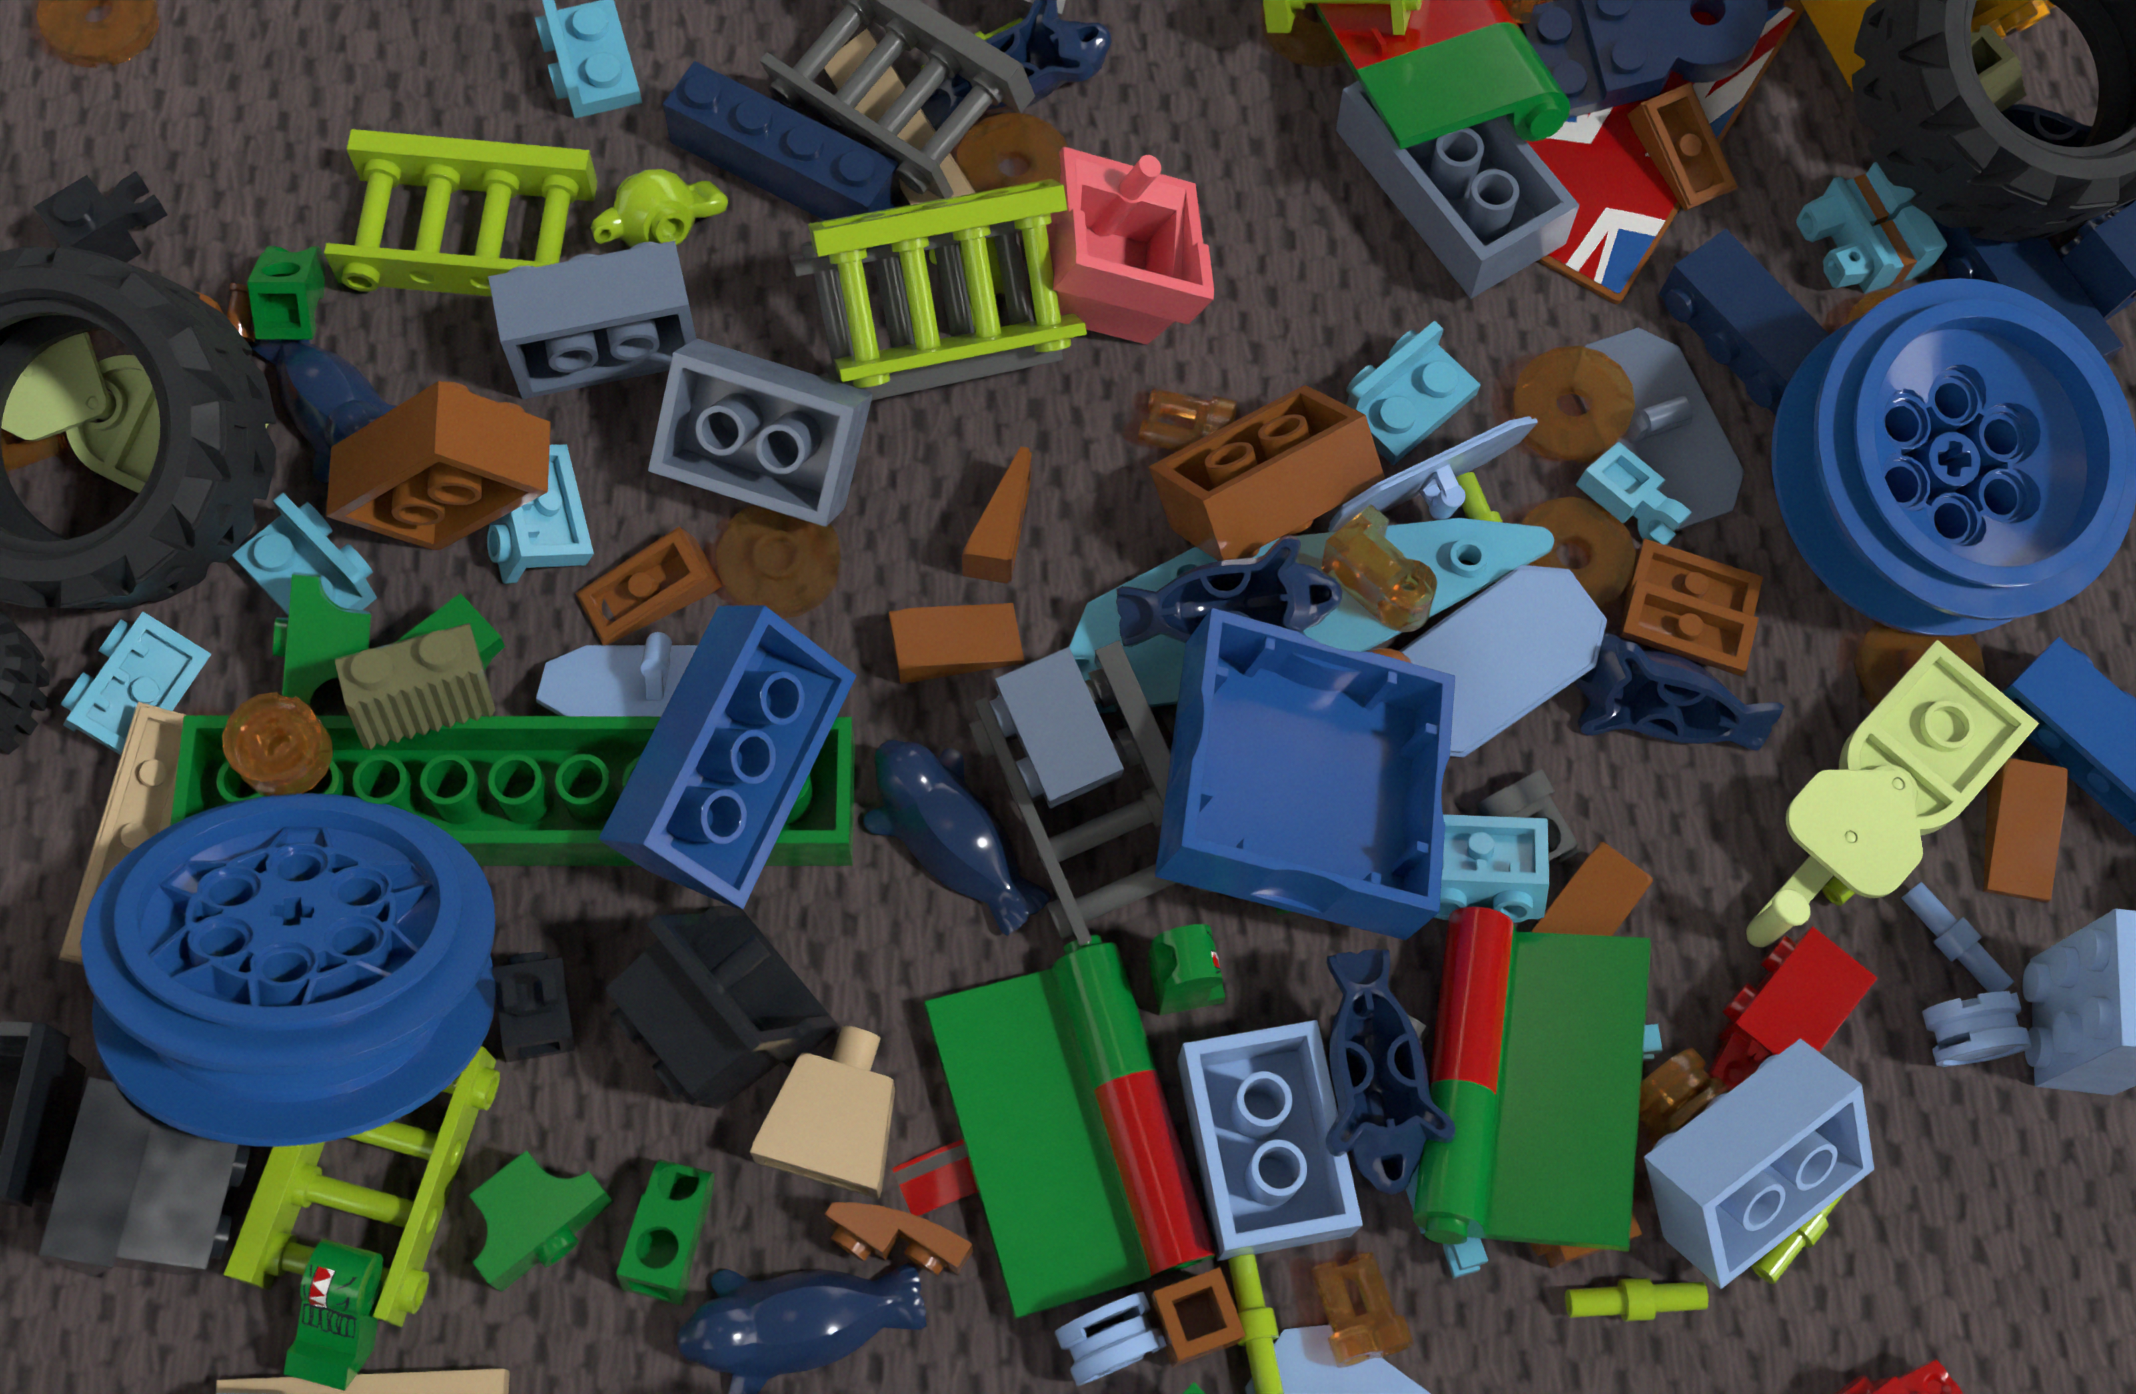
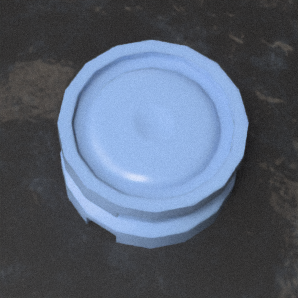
M2010 991L1982 993L1977 995L1978 998L1963 1001L1957 998L1931 1006L1922 1011L1926 1029L1935 1032L1938 1045L1932 1049L1936 1065L1948 1067L1985 1062L2020 1053L2031 1048L2027 1028L2019 1027L2016 1015L2021 1012L2017 992L2010 994Z
M1144 1292L1136 1293L1107 1304L1067 1323L1055 1331L1061 1349L1070 1350L1075 1362L1070 1371L1077 1386L1097 1380L1143 1359L1147 1352L1155 1353L1166 1347V1342L1160 1328H1151L1146 1314L1150 1311L1151 1307ZM1122 1317L1124 1318L1123 1322L1109 1326L1087 1338L1086 1333Z

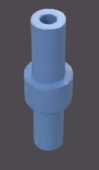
M1922 882L1918 883L1901 897L1937 936L1933 943L1951 962L1957 958L1988 993L2004 991L2014 982L1977 942L1982 936L1964 917L1957 920Z

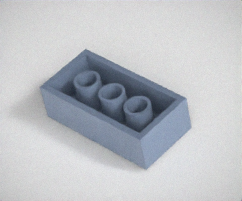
M1357 81L1343 89L1336 126L1337 133L1470 299L1566 244L1579 204L1527 141L1516 134L1504 115L1400 150L1360 82Z

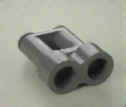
M1543 769L1494 793L1476 805L1482 816L1522 818L1533 816V818H1547L1548 844L1552 849V852L1548 854L1549 862L1560 856L1561 859L1558 861L1562 863L1583 851L1581 848H1577L1579 844L1550 796L1555 793V790Z

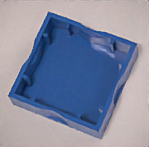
M1211 608L1185 643L1155 877L1407 940L1435 917L1440 910L1445 837L1441 789L1445 768L1450 758L1455 675L1373 652L1348 651L1334 648L1315 641L1298 631Z

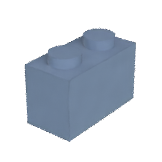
M1069 647L995 679L1000 697L989 701L1004 737L1006 738L1016 733L1026 757L1016 761V764L1031 798L1043 794L1050 809L1122 777L1124 768Z

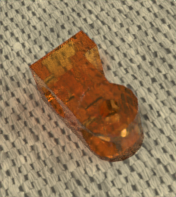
M1370 504L1326 540L1321 570L1328 576L1335 578L1348 594L1385 626L1400 632L1414 631L1422 627L1429 619L1437 589L1436 576L1429 566L1419 560L1407 559L1399 549L1385 538L1389 520Z

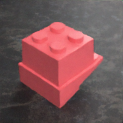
M1063 146L1059 151L1060 183L1064 185L1067 210L1051 213L1052 223L1046 225L1054 272L1053 290L1057 291L1060 315L1074 313L1085 322L1087 330L1146 345L1174 322L1189 325L1214 300L1209 245L1203 243L1196 183L1160 174L1161 164L1151 155L1142 156L1135 166Z

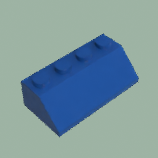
M765 605L718 606L598 839L651 873L731 907L743 909L857 675Z

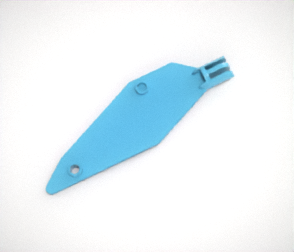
M1465 518L1293 536L1297 537L1301 542L1296 563L1310 565L1324 574L1335 578L1342 589V600L1339 607L1330 612L1318 625L1305 629L1304 633L1307 637L1334 648L1366 652L1502 579L1520 565H1527L1548 554L1553 548L1554 537L1544 527ZM1280 538L1261 547L1259 553L1253 558L1265 555ZM1194 547L1119 587L1127 586L1156 592L1179 575L1195 567L1216 562L1217 560L1198 547ZM1414 560L1427 565L1435 574L1437 583L1435 590L1433 588L1434 594L1431 603H1429L1428 597L1422 590L1409 583L1411 574L1416 573L1426 578L1433 587V584L1426 575L1413 569ZM1460 561H1470L1475 565H1464ZM1117 588L1088 602L1069 647L1084 681L1089 680L1088 672L1097 669L1094 662L1095 650L1120 640L1149 707L1177 704L1185 643L1160 634L1136 646L1124 647L1119 628L1121 617L1118 614L1116 604ZM1100 703L1095 705L1099 714L1116 712L1114 705L1103 708Z

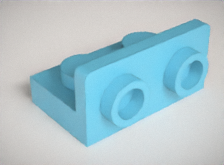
M542 0L546 15L535 17L544 53L556 50L559 60L557 63L548 64L556 98L558 100L569 97L574 119L642 103L614 0H600L560 10L556 9L554 0Z
M1433 321L1419 334L1415 330H1410L1404 334L1390 350L1388 355L1390 358L1377 369L1372 365L1362 369L1352 379L1346 389V392L1349 394L1346 405L1366 415L1376 450L1392 465H1395L1476 396L1481 386L1478 381L1438 345L1444 329L1436 321Z
M567 444L550 445L548 492L489 524L490 528L487 535L488 553L491 561L498 563L503 583H517L526 568L587 565L594 554Z
M284 493L273 500L282 515L232 555L247 574L288 616L291 579L294 572L320 574L326 595L335 604L347 609L363 610L377 599L366 580L373 571L361 555L348 543L339 550L326 537L333 530L319 512L308 502L298 508Z
M143 611L133 625L120 619L98 650L109 657L106 664L95 679L83 672L60 705L72 711L63 725L74 732L78 729L121 755L137 703L141 702L173 711L211 656V653Z
M1443 815L1445 837L1440 910L1435 918L1448 920L1449 914L1452 911L1463 907H1483L1500 911L1509 916L1514 923L1528 919L1539 920L1544 918L1549 889L1548 819Z

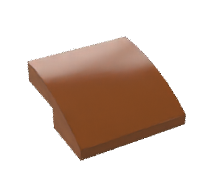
M1644 538L1637 550L1621 621L1620 637L1742 677L1747 669L1759 619L1754 614L1763 576Z

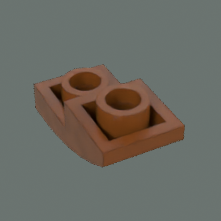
M832 1202L825 1213L828 1224L836 1228L830 1239L863 1262H865L871 1252L886 1261L899 1239L902 1238L909 1243L904 1251V1255L935 1276H939L944 1267L958 1276L973 1253V1244L940 1225L904 1211L879 1205Z

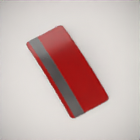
M963 1140L956 1141L892 1168L911 1214L915 1216L923 1215L978 1192Z

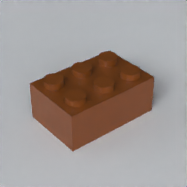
M437 381L331 447L326 517L428 549L441 550L548 492L551 422L525 413V410L519 405L496 402L471 393L462 384Z
M1307 385L1295 389L1148 466L1171 529L1217 561L1253 558L1259 553L1261 547L1283 535L1296 534L1307 529L1313 523V519L1335 507H1341L1370 487L1385 480L1366 415Z

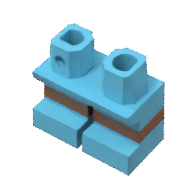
M1877 162L1873 163L1867 173L1847 181L1843 177L1834 178L1824 195L1806 204L1796 219V224L1805 240L1814 242L1831 236L1838 248L1830 250L1823 260L1824 273L1833 288L1859 283L1863 292L1867 293L1926 275L1947 247L1932 218L1909 202L1916 193L1910 188L1894 186L1886 178Z

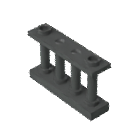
M842 0L845 7L793 68L768 52L759 60L772 81L769 86L770 92L784 106L794 111L800 106L844 136L898 162L899 167L896 169V174L909 188L921 195L928 190L941 199L952 197L954 192L940 164L990 104L997 106L1000 102H1003L1021 114L1035 97L1026 72L1020 62L919 0ZM871 21H874L885 29L887 34L835 95L813 82L862 23L869 25ZM915 47L927 55L928 63L877 123L854 109L904 50L911 51ZM958 74L971 83L973 87L920 151L897 137L946 77L954 78Z
M1014 220L991 224V234L985 236V238L994 236L1010 325L1034 321L1018 231L1022 230L1015 229ZM952 232L928 236L929 246L925 247L924 251L930 249L935 251L950 335L957 336L975 332L958 246L961 242L954 240ZM811 241L801 244L803 253L791 255L789 258L791 268L796 277L813 273L832 361V363L826 366L828 373L818 374L817 376L854 387L853 380L841 381L836 372L834 359L854 355L837 264L830 263L829 255L818 257L812 248ZM891 243L866 248L868 257L862 259V263L874 261L891 348L915 344L898 258L899 252H892ZM1034 345L892 372L889 373V382L859 389L872 392V400L1061 361L1063 360L1062 350L1036 352Z
M1120 640L1095 650L1094 662L1097 669L1088 672L1089 680H1086L1085 683L1095 705L1100 703L1103 708L1114 705L1123 728L1114 732L1116 738L1111 741L1121 764L1126 762L1129 768L1140 764L1150 786L1141 791L1142 798L1048 838L1033 805V802L1044 798V795L1041 794L1031 798L1007 745L1008 742L1018 738L1017 734L1004 737L987 697L974 702L979 720L969 723L970 730L983 759L996 756L1057 899L1047 903L1056 929L1062 940L1074 936L1080 946L1092 941L1085 923L1178 883L1155 877L1156 864H1153L1074 899L1059 865L1061 861L1153 822L1155 827L1162 825L1171 755ZM1180 883L1182 887L1188 886L1186 884ZM1194 887L1198 897L1211 892Z

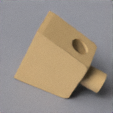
M842 1026L831 1060L809 1053L800 1054L753 1142L750 1153L755 1163L876 1199L880 1198L895 1086L892 1078L870 1071L880 1042L879 1036L860 1028Z

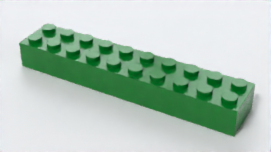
M184 715L170 826L212 808L258 797L307 793L334 794L358 797L365 802L374 804H388L424 818L456 839L473 856L479 866H639L598 838L661 716H481L478 721L469 718L465 724L456 721L452 728L442 725L438 732L429 729L425 736L416 732L412 739L403 736L398 743L389 740L385 747L376 743L372 750L363 747L350 716ZM836 717L764 866H853L855 737L852 717Z

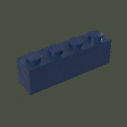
M696 61L691 64L663 103L672 144L825 221L896 208L901 200L900 178L896 174V169L899 167L898 162Z
M1932 218L1947 244V247L1939 257L1946 265L1950 279H1977L1999 283L2023 291L2043 301L2072 322L2093 343L2107 364L2124 347L2046 238L2038 239L2031 237L2017 242L1976 238L1969 235V227L1949 228Z
M1724 229L1676 263L1659 292V295L1665 301L1669 313L1676 320L1687 323L1704 341L1709 355L1719 364L1727 365L1745 384L1749 397L1757 405L1768 408L1775 416L1784 390L1798 366L1822 340L1829 336L1826 330L1727 229Z

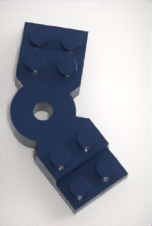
M1554 0L1519 9L1518 23L1530 44L1568 97L1571 107L1568 118L1659 96L1672 71L1683 75V80L1692 83L1714 82L1732 75L1743 67L1752 56L1764 29L1767 12L1782 8L1786 0ZM1697 12H1705L1712 15L1717 23L1709 26L1701 25L1691 15Z

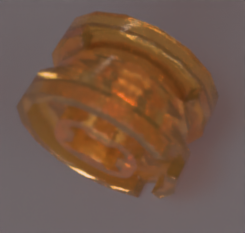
M278 692L259 694L242 703L229 717L223 732V752L231 767L242 777L247 785L264 796L295 795L310 790L327 773L333 756L332 739L311 707L296 696L290 698L281 696Z
M1693 1047L1672 1057L1641 1083L1639 1121H1643L1649 1128L1647 1138L1654 1146L1662 1137L1669 1133H1676L1704 1112L1707 1105L1715 1097L1731 1091L1719 1076L1711 1078L1704 1071L1706 1062Z

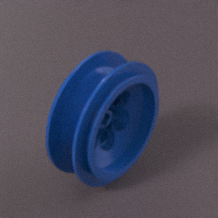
M1942 279L1918 284L1883 300L1862 317L1831 333L1804 358L1784 390L1777 410L1771 448L1772 475L1779 508L1796 547L1819 579L1845 603L1872 620L1906 633L1929 637L1966 636L1993 629L2013 619L2034 615L2064 603L2090 585L2109 565L2123 542L2135 510L2136 432L2126 398L2109 365L2093 343L2061 313L2043 301L2003 284L1977 279ZM1936 403H1937L1938 406L1940 407L1941 413L1939 412L1938 408L1936 407ZM1885 424L1890 428L1893 438L1888 434ZM1984 497L1986 498L1990 506V509L1987 507ZM1934 520H1936L1938 525L1940 526L1941 534L1935 527Z
M314 793L265 796L233 802L188 817L160 831L130 852L111 870L89 904L83 922L81 950L87 982L94 995L92 1023L99 1058L107 1074L115 1082L119 1090L145 1112L176 1129L224 1143L273 1147L309 1145L357 1135L388 1124L417 1109L449 1086L469 1065L488 1033L496 999L493 964L490 956L495 934V908L489 883L473 856L443 829L406 810L388 804L365 802L358 797Z

